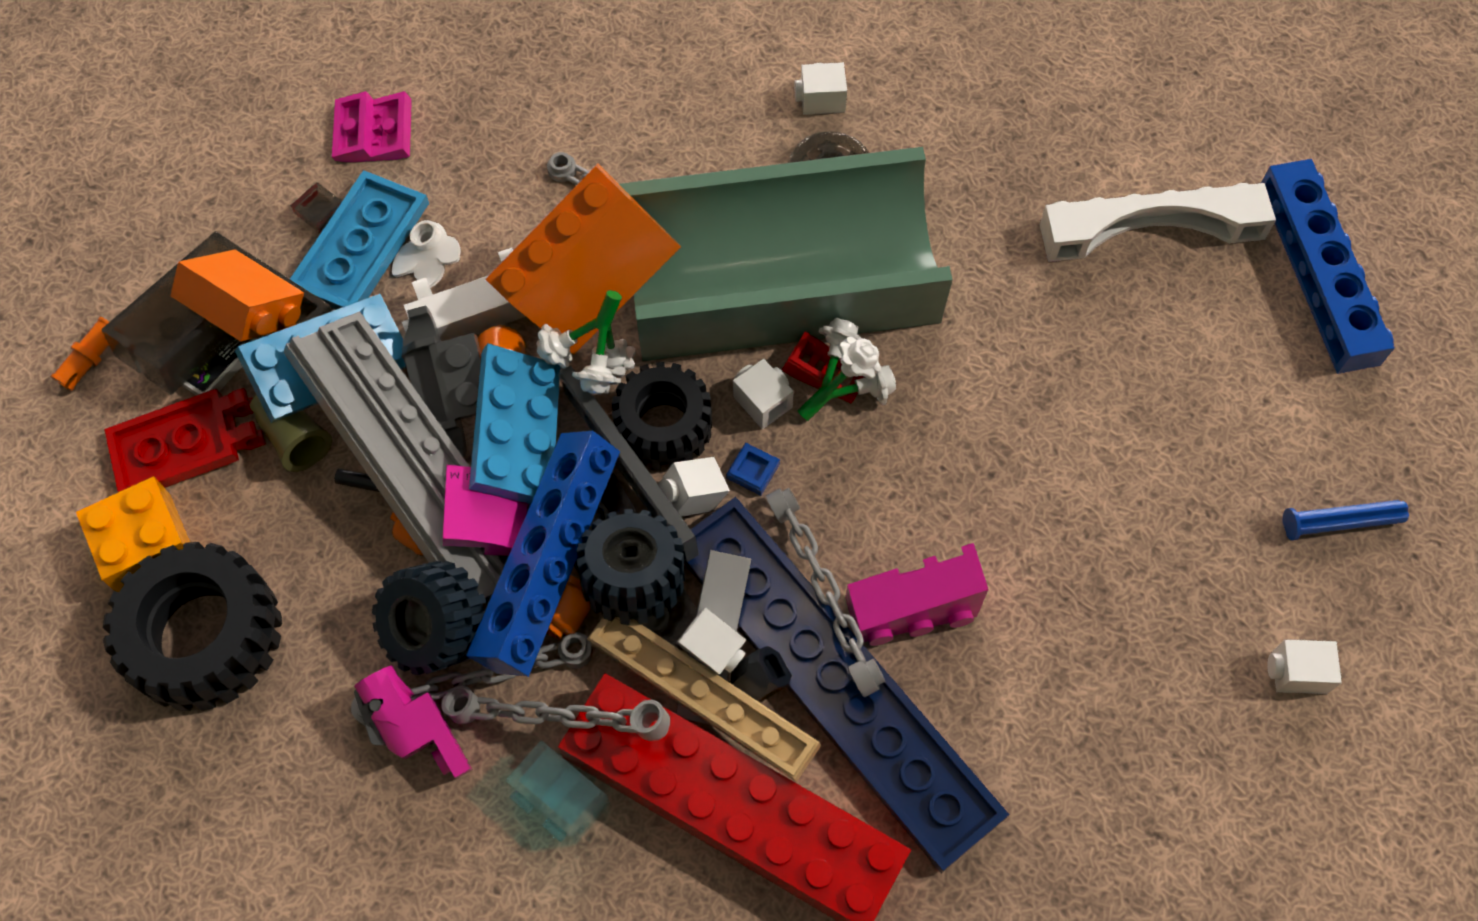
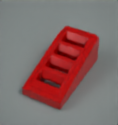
M805 331L781 371L799 381L820 389L830 360V356H828L830 346ZM805 353L812 356L808 363L801 360ZM839 359L836 367L840 370L838 371L837 375L842 371V363ZM818 360L826 362L821 372L814 368ZM854 376L849 385L855 384V380L865 377ZM858 392L837 398L851 404Z

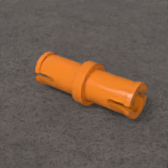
M100 316L80 343L76 341L70 347L73 351L50 377L58 381L57 383L73 391L74 387L91 366H98L102 361L100 355L114 338L121 333V330L117 327L114 328V324Z

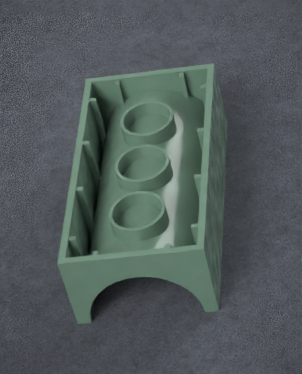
M923 147L620 183L619 185L681 246L634 294L642 362L798 342L805 331L817 339H822L826 337L818 332L819 328L829 326L830 322L835 318L854 323V325L858 326L857 334L941 323L953 279L950 266L937 267L930 245L924 201L926 158Z

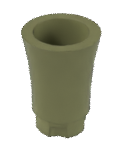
M257 394L253 397L250 408L255 414L256 422L267 435L283 467L287 471H304L327 455L332 445L331 435L304 410L271 423Z

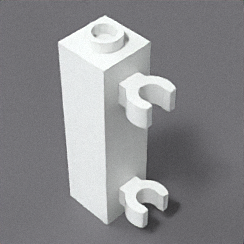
M512 248L498 252L501 262L513 251ZM488 276L434 295L431 292L427 278L414 281L412 285L418 300L404 305L406 313L407 310L426 305L434 318L441 341L470 333L479 334L493 326L504 325L526 317L485 280ZM409 317L408 320L402 322L405 332L408 329Z

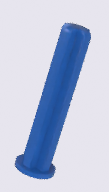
M1393 500L1297 512L1294 508H1287L1283 513L1282 521L1287 538L1289 540H1298L1300 535L1405 523L1409 519V507L1404 501Z

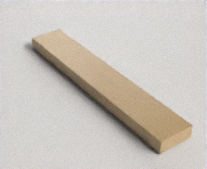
M615 617L612 622L602 618L587 638L592 645L796 783L821 747L819 741L634 619H630V625L620 624V618Z

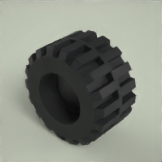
M656 362L655 368H649L648 364L640 366V373L635 374L631 371L627 374V384L619 383L616 388L617 396H613L612 416L614 425L642 464L646 466L647 462H650L652 470L661 471V465L669 464L670 468L674 462L693 460L692 453L700 456L705 450L704 443H709L712 428L711 398L709 392H706V385L703 380H696V373L690 369L682 372L680 364L673 363L670 368L665 367V362ZM660 405H670L684 413L678 422L667 427L650 426L641 420L642 416L649 409Z

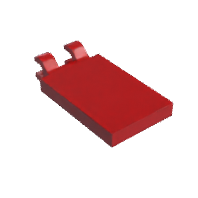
M215 388L104 429L117 491H123L153 476L166 488L239 461L237 450H252L266 445L263 431L256 429L254 421L236 426L234 416L244 417L254 413L250 408L253 397L248 398L245 388L234 390L225 396Z

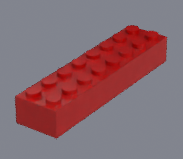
M604 673L585 706H593L603 712L617 713L622 709H634L642 701L651 699ZM665 707L663 708L670 716V726L668 733L659 740L648 741L642 739L637 733L620 732L615 730L613 726L595 725L589 729L570 727L558 745L563 759L836 921H874L912 850ZM579 712L574 721L589 722L586 719L587 712ZM624 716L627 720L626 725L631 726L630 716ZM657 720L652 722L649 727L653 726Z

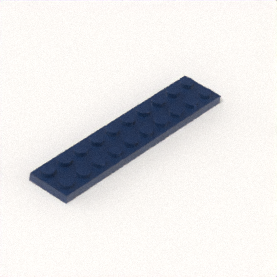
M736 497L690 529L696 537L699 555L688 562L685 560L684 564L701 584H703L710 550L751 558L738 629L755 650L770 646L780 653L792 675L790 683L786 687L941 874L1010 815L864 645L861 647V651L866 662L874 659L886 682L879 685L880 690L863 697L848 666L858 661L854 653L843 649L833 628L836 616L832 608L821 603L811 583ZM839 625L849 646V639L853 638L857 642L856 636L848 626L843 628Z

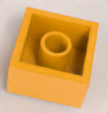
M154 476L76 512L102 581L116 592H120L124 586L120 581L128 571L134 574L141 567L139 564L141 560L149 555L154 559L161 555V549L172 545L181 550L184 543L190 542L170 493Z

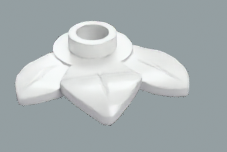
M429 220L421 221L412 228L410 232L411 241L403 245L396 254L392 265V275L400 277L414 273L417 280L427 278L431 288L442 279L445 265L454 264L459 261L460 245L454 237L447 236L445 229L439 223Z

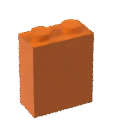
M230 250L179 261L170 296L242 342L296 325L301 314L300 307L304 292L239 251Z

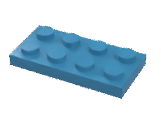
M363 170L288 283L304 292L303 297L335 310L368 298L409 236L412 228L429 205L427 195Z
M381 294L236 348L235 353L271 423L319 404L284 354L286 344L290 343L293 337L299 336L302 338L318 332L319 327L360 311L400 369L406 368L405 361L402 358L403 338Z
M489 343L484 347L481 353L470 490L528 504L532 503L556 446L560 365L548 364L544 359Z

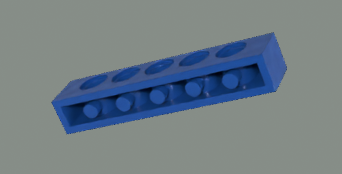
M1312 159L1270 166L1261 183H1265L1276 218L1274 224L1336 373L1381 366L1395 349L1393 335L1385 327L1379 313L1378 301L1371 295L1365 281L1364 269L1357 263L1351 249L1350 237L1347 233H1344L1338 219L1337 208L1330 201L1324 188L1322 174L1317 172Z
M593 430L561 433L467 652V657L496 674L529 677L576 562L578 544L582 543L581 536L585 530H589L620 454L617 448Z

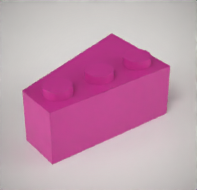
M974 543L961 547L963 555L939 563L936 556L923 559L925 567L918 570L900 573L899 569L896 568L847 584L845 595L850 616L854 618L863 636V642L868 641L869 645L878 646L894 639L893 636L909 632L911 637H917L932 632L934 626L949 623L950 627L957 628L972 623L974 617L978 616L989 590Z

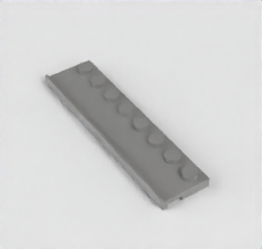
M359 311L321 326L318 332L300 338L296 336L291 338L290 343H287L284 348L285 356L429 563L449 561L455 563L456 568L463 567L468 571L467 578H474L479 584L477 588L479 595L484 594L485 600L491 597L508 556L484 555V547L443 546L447 465H469L362 313Z

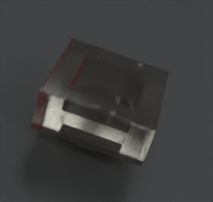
M316 182L290 206L294 214L320 233L342 200Z

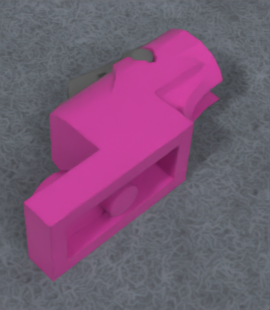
M392 665L369 675L355 684L356 690L354 695L370 742L373 745H385L394 754L407 759L435 743L438 749L431 753L443 775L452 772L454 778L458 779L473 770L432 696L427 692L412 700L411 696L414 693L397 675Z

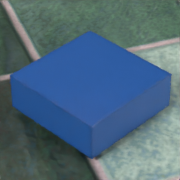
M745 442L726 473V479L761 496L778 469L780 459Z

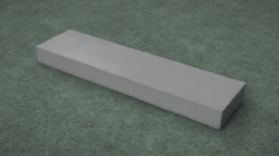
M714 550L709 551L696 616L706 607L737 632L751 558ZM724 669L719 676L727 681L728 672ZM677 704L675 714L687 720L709 724L681 704Z

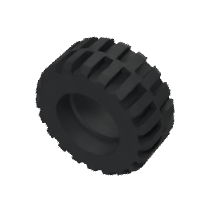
M186 542L181 550H178L174 545L160 550V556L153 559L149 555L139 562L141 567L134 574L128 571L120 581L124 584L120 592L114 591L108 605L113 609L111 613L104 615L102 627L110 634L106 635L103 639L105 651L112 656L110 663L115 671L123 676L126 682L157 704L164 707L171 705L179 711H191L193 704L201 711L213 709L216 707L215 700L220 698L228 704L239 698L236 691L245 685L250 690L259 681L254 675L260 668L267 671L274 660L268 653L270 648H279L281 635L274 628L281 627L282 625L281 612L275 607L278 604L276 596L252 565H249L235 551L228 552L221 545L209 543L204 548L200 542ZM199 597H224L227 602V615L223 628L216 639L206 648L191 656L166 658L162 651V635L168 620L174 612L185 603Z

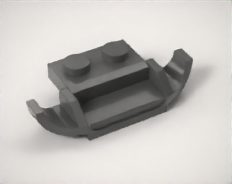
M426 305L407 310L409 325L403 339L402 358L406 364L410 383L458 451L465 457L467 447L461 419L476 416L481 350L477 335L470 333L441 341L434 318Z

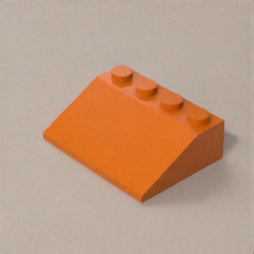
M597 163L485 280L513 307L541 328L544 324H548L551 328H558L563 333L567 330L574 331L597 318L606 292L609 290L616 291L622 296L617 308L618 311L681 246ZM595 328L577 338V343L570 347V352L574 355L599 329Z

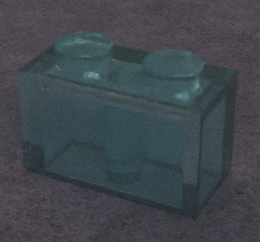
M542 740L505 780L511 790L514 791L509 798L528 815L533 809L542 815L546 820L541 826L561 843L567 837L576 845L610 805L609 799L603 791Z

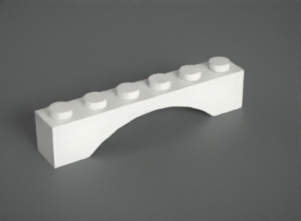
M1239 183L1229 187H1202L1197 190L1180 192L1168 190L1160 194H1131L1125 197L1110 199L1098 197L1089 201L1070 203L1059 201L1045 206L1040 229L1048 262L1085 258L1097 246L1111 237L1132 229L1148 226L1190 228L1213 235L1227 243L1265 240L1276 218L1265 183Z

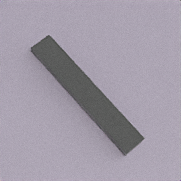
M571 365L559 371L565 395L589 429L596 432L620 451L615 465L647 510L651 512L652 517L662 516L666 519L667 526L673 525L677 530L678 538H681L683 544L684 561L688 562L697 557L699 552L695 535L591 393L582 390L580 380L572 376V372L576 371Z

